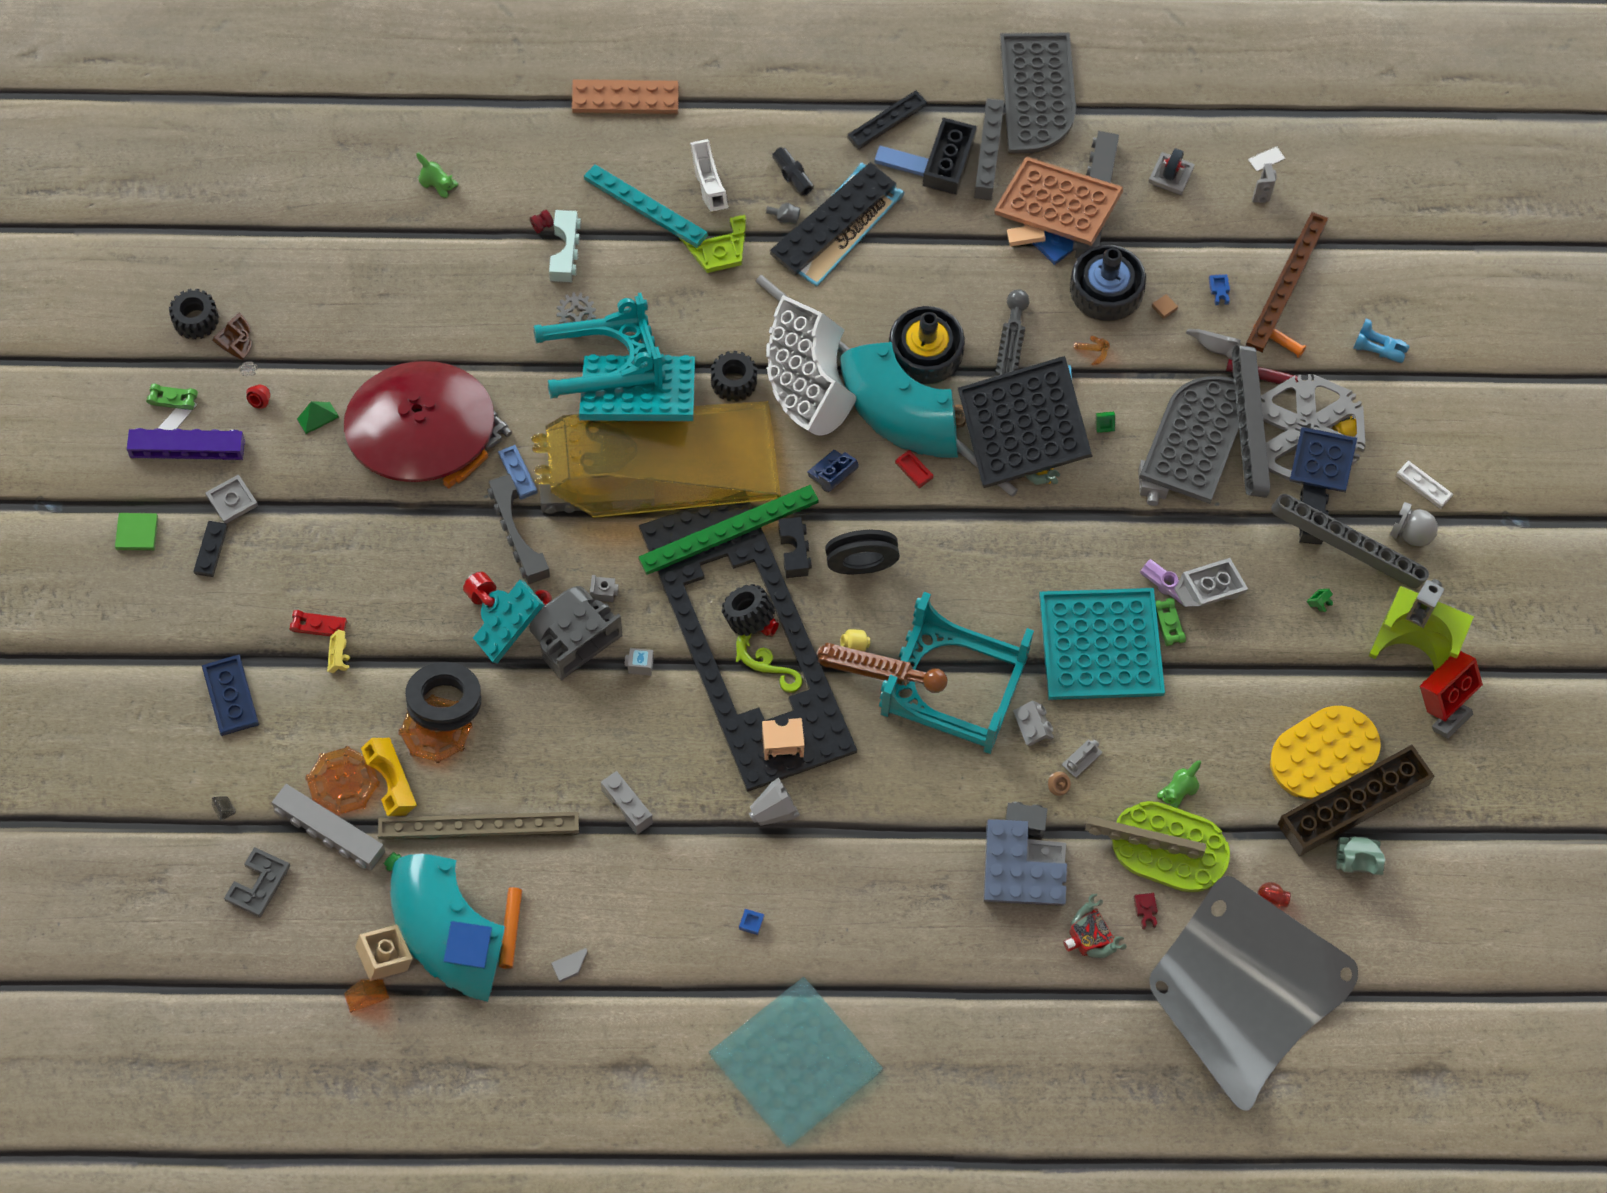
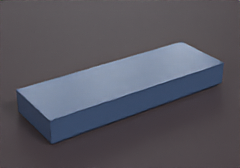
M879 146L874 163L923 176L929 159Z
M516 445L498 451V455L507 473L512 477L520 500L537 494V488Z

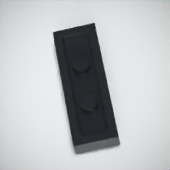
M208 521L194 567L195 575L214 577L228 529L226 523Z

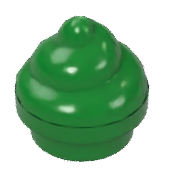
M392 852L383 863L386 866L385 869L391 872L395 861L402 856L399 853Z

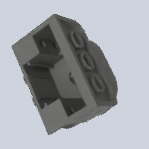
M582 586L572 587L546 604L529 625L530 632L540 642L543 660L561 680L623 636L619 613L614 616L608 604L594 600Z

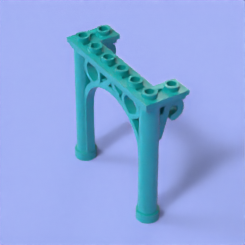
M638 293V296H635V301L631 298L621 299L617 304L618 312L607 315L605 318L541 326V324L533 325L536 344L558 339L604 335L622 342L630 353L627 362L621 368L610 373L548 380L550 399L558 398L561 395L652 383L655 386H659V388H663V380L666 377L662 365H665L664 354H660L659 347H655V339L652 336L647 314L645 315V311H648L647 300L643 299L642 293ZM634 332L635 335L628 336L625 333Z

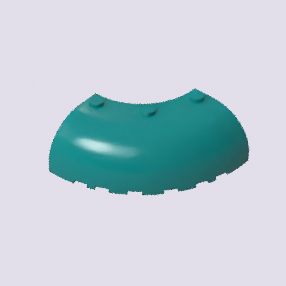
M892 342L857 346L841 355L840 365L845 387L856 395L854 407L862 419L877 434L902 449H908L920 455L958 458L955 405L951 389L931 388L909 377L895 358Z
M411 854L397 859L393 865L390 882L391 909L395 918V925L398 926L409 952L415 959L417 958L430 975L434 978H439L446 983V986L451 989L453 987L471 998L488 1002L505 926L483 918L465 901L456 880L457 860L430 854ZM451 921L492 927L485 969L443 962Z

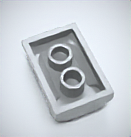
M1230 558L1183 572L1180 581L1175 587V592L1185 607L1203 606L1224 599H1236L1248 590Z

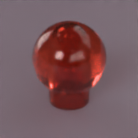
M1274 882L1262 884L1257 891V894L1277 908L1280 906L1287 908L1290 903L1291 893L1284 891L1280 885Z

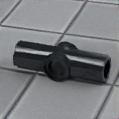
M780 147L776 149L772 154V158L780 167L784 179L788 183L791 182L800 195L806 196L810 194L814 189V185L805 175L802 164L798 160L795 161L786 148Z

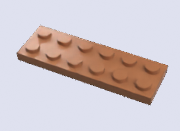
M573 80L572 113L678 114V81Z

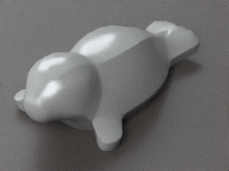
M1188 329L1186 331L1187 335L1196 337L1208 351L1226 355L1229 359H1232L1234 346L1241 343L1239 339L1200 329Z

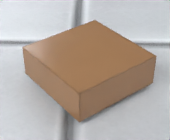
M1167 294L1152 303V308L1163 319L1178 309V306Z

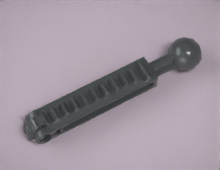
M1015 289L1007 296V305L1011 309L1008 323L1003 324L995 376L1009 373L1019 368L1021 347L1026 328L1021 325V314L1030 303L1028 294L1021 289Z

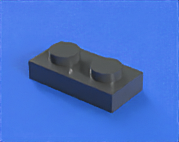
M1462 705L1446 721L1438 719L1432 725V729L1434 732L1449 739L1473 715V710Z

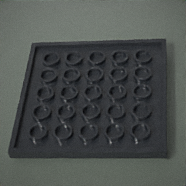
M1065 356L958 388L983 488L1093 457Z

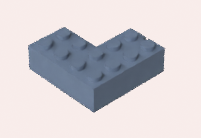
M987 820L983 902L1064 906L1066 904V886H1062V884L1066 883L1067 864L1027 861L1028 821Z

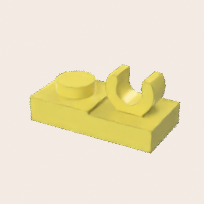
M337 630L330 636L327 672L334 673L338 669L346 671L349 668V665H345L342 661L350 659L349 655L343 654L347 643L345 631Z

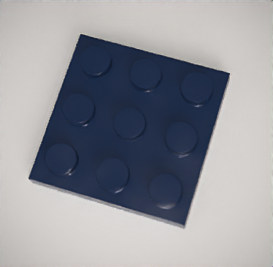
M1301 427L1290 482L1346 493L1357 438Z

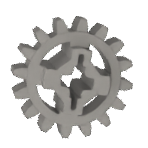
M575 292L572 293V297L565 295L566 301L561 299L560 304L562 306H557V310L560 312L556 314V317H561L559 324L563 322L569 323L566 318H570L574 322L582 321L581 318L588 315L586 320L595 319L596 316L592 313L596 311V308L591 307L594 302H588L589 296L582 298L581 292L579 296H576ZM579 301L582 302V303H584V304L586 305V307H583L582 305H580V304H579ZM571 302V307L564 310L565 306ZM574 309H577V311L580 312L578 316H576L575 313H572Z

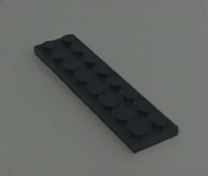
M869 162L771 248L770 254L796 276L896 187V182L872 162Z

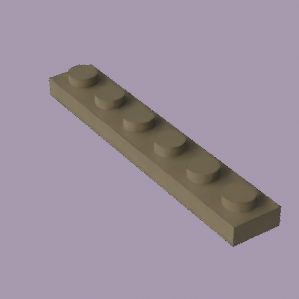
M1091 816L1088 817L1085 828L1086 831L1093 835L1102 834L1114 840H1127L1135 845L1144 844L1152 849L1161 848L1172 854L1182 853L1193 859L1202 858L1206 849V844Z

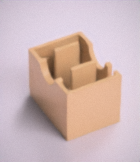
M802 718L788 719V724L785 726L777 725L775 720L762 721L764 760H768V755L770 754L776 757V755L785 754L796 755L799 752L800 757H804Z

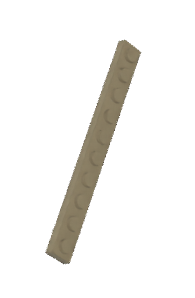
M579 812L378 818L379 840L579 833Z

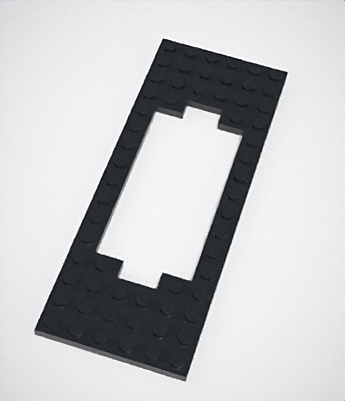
M744 489L640 524L639 530L647 550L650 552L751 510L753 507ZM762 528L753 530L656 571L747 792L771 784V782L778 778L782 780L857 753V748L823 669L818 662L817 655ZM727 556L733 569L755 562L809 689L788 697L793 711L767 720L764 719L760 707L737 715L684 587L704 579L701 565ZM802 718L804 757H800L799 752L796 755L785 754L776 755V757L770 754L768 755V760H764L762 721L775 720L777 725L785 726L788 724V719Z

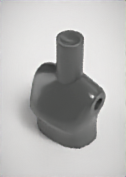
M791 203L782 204L779 209L767 206L766 213L776 215L780 223L797 224L800 207H796Z

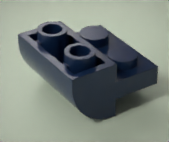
M834 449L808 470L807 473L810 478L821 484L824 491L831 492L855 472L859 465L858 461L846 452L841 454Z

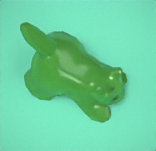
M416 153L418 161L423 166L418 177L419 183L425 188L432 185L441 197L447 198V191L457 187L458 182L452 179V175L448 176L438 163L434 161L428 162L423 155Z
M1196 761L1189 769L1182 768L1177 770L1173 775L1172 782L1158 792L1157 798L1163 799L1165 803L1178 808L1187 794L1190 796L1196 794L1200 784L1195 773L1200 768L1201 761Z

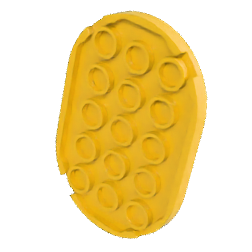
M1347 706L1323 708L1279 736L1271 752L1270 767L1277 783L1286 792L1297 798L1299 796L1311 800L1372 767L1380 753L1379 733L1373 722L1356 709Z

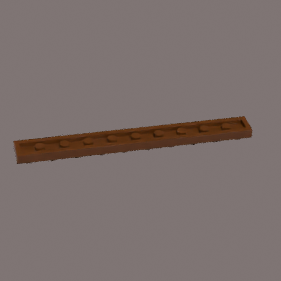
M1311 212L1246 342V346L1254 347L1256 351L1263 353L1328 222V217Z

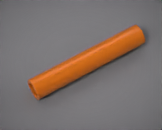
M516 887L508 888L504 918L505 930L499 959V967L503 969H512L522 896V889Z

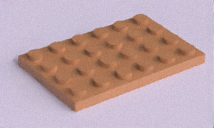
M1026 157L994 209L995 215L1092 246L1122 195L1123 187Z

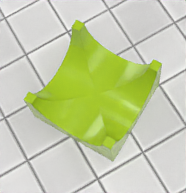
M1400 586L1384 618L1369 657L1376 659L1383 649L1394 644H1409L1425 652L1436 670L1450 656L1457 658L1474 616L1438 602L1426 625L1422 628L1406 619L1419 593ZM1424 604L1420 605V607L1424 610H1426L1428 607Z

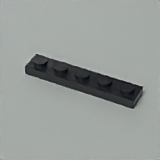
M915 90L847 134V139L859 150L927 106V101Z

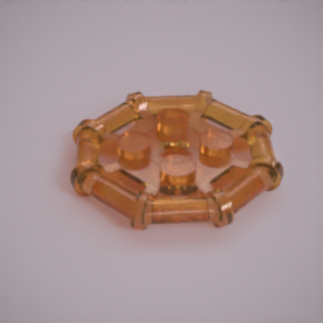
M435 694L425 699L429 705L434 707L436 705L450 707L459 702L458 700L452 701L437 697ZM407 710L398 734L403 738L412 757L417 756L440 763V761L464 751V745L473 724L469 722L461 728L451 731H439L438 733L435 731L431 732L417 723L415 728L409 729L412 718ZM461 730L458 741H455L454 734H456V731ZM411 735L417 736L420 742L418 745L415 746ZM450 744L452 745V747L440 752V749ZM427 746L432 747V749L435 750V753L425 751L422 749L424 747L427 748Z
M350 746L319 754L318 760L305 778L308 782L312 800L337 816L356 809L366 808V804L372 794L380 786L375 768L368 766L363 754L351 749ZM343 757V759L339 761H335L332 763L329 761L332 759ZM351 757L361 763L354 765L348 759ZM326 764L327 770L325 773L323 772L322 775H318L323 765ZM362 769H367L369 779L362 777ZM341 776H344L345 779L348 778L344 784L337 782ZM317 781H321L324 790L320 793L318 792ZM368 785L366 791L360 798L358 793H360L362 786ZM327 795L336 800V805L323 798ZM353 797L356 800L355 802L341 806L343 800L350 799Z

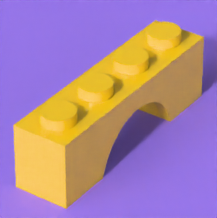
M371 738L361 747V751L367 765L378 770L387 782V794L381 799L387 817L406 816L417 804L391 739Z

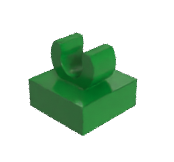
M1114 412L1096 413L1095 429L1097 433L1115 431L1116 415Z
M1329 588L1318 589L1306 602L1310 607H1317L1320 612H1326L1324 603L1327 606L1333 605V601L1330 599L1333 593Z

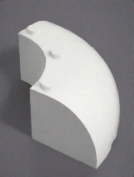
M783 295L774 313L775 320L773 327H770L769 330L771 335L766 348L769 381L772 383L776 400L793 421L815 435H826L843 423L856 401V395L844 386L837 370V350L844 329L823 313Z

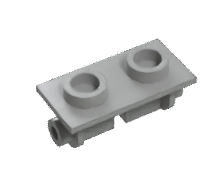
M1088 739L1062 763V766L1076 778L1103 753L1098 748L1099 743L1096 740L1090 741Z

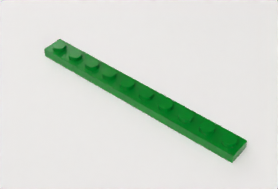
M810 484L638 556V560L645 574L649 575L775 522L778 519L818 504L819 499Z

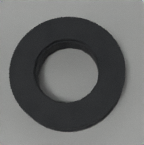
M867 529L844 533L831 539L825 546L828 568L840 574L856 575L878 572L894 565L900 557L897 537L883 530Z
M438 662L427 665L415 672L406 685V704L410 717L418 725L429 730L451 731L461 728L475 718L481 707V689L476 675L465 666L457 663ZM442 685L453 686L463 693V697L458 703L445 708L429 705L424 700V696L429 690Z

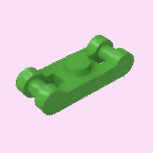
M151 384V393L148 395L146 402L155 406L193 410L195 405L194 399L197 398L198 391L192 388L179 389Z
M1173 597L1167 598L1166 601H1155L1157 619L1165 645L1171 646L1176 642L1179 644L1185 643V634L1178 618ZM1168 608L1169 612L1163 613L1162 609Z

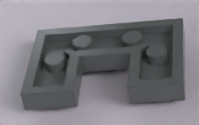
M254 847L244 865L260 873L258 880L252 889L234 881L224 900L261 918L289 870L290 863Z

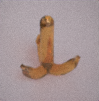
M1096 336L1090 337V340L1096 344L1074 343L1073 347L1077 350L1101 352V355L1091 363L1092 366L1103 362L1107 357V350L1110 348V343L1107 340L1097 338Z

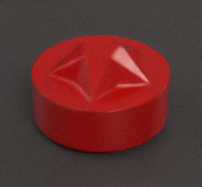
M538 590L535 592L544 603V606L552 601V596L548 591Z

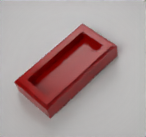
M908 450L895 460L896 465L918 488H921L934 478V475L911 450Z

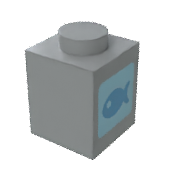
M630 648L629 655L625 656V666L628 667V674L652 676L653 650Z

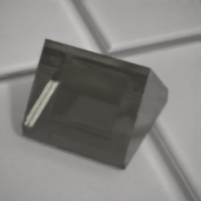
M227 796L212 798V807L220 821L236 813Z

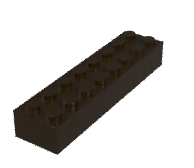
M1412 744L1281 815L1277 825L1300 857L1429 786L1435 776Z

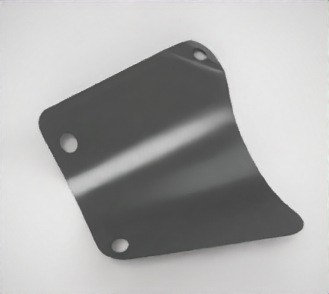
M1225 876L1218 879L1212 886L1189 923L1151 972L1149 980L1153 995L1231 1101L1238 1108L1249 1110L1254 1105L1266 1079L1287 1052L1312 1026L1338 1007L1348 997L1357 983L1358 967L1356 962L1340 949L1309 930L1234 877ZM1217 900H1222L1226 903V911L1223 915L1216 917L1212 914L1211 907ZM1348 967L1352 972V977L1349 981H1344L1340 976L1343 968ZM1158 981L1166 983L1168 986L1167 993L1163 994L1157 990L1156 983Z

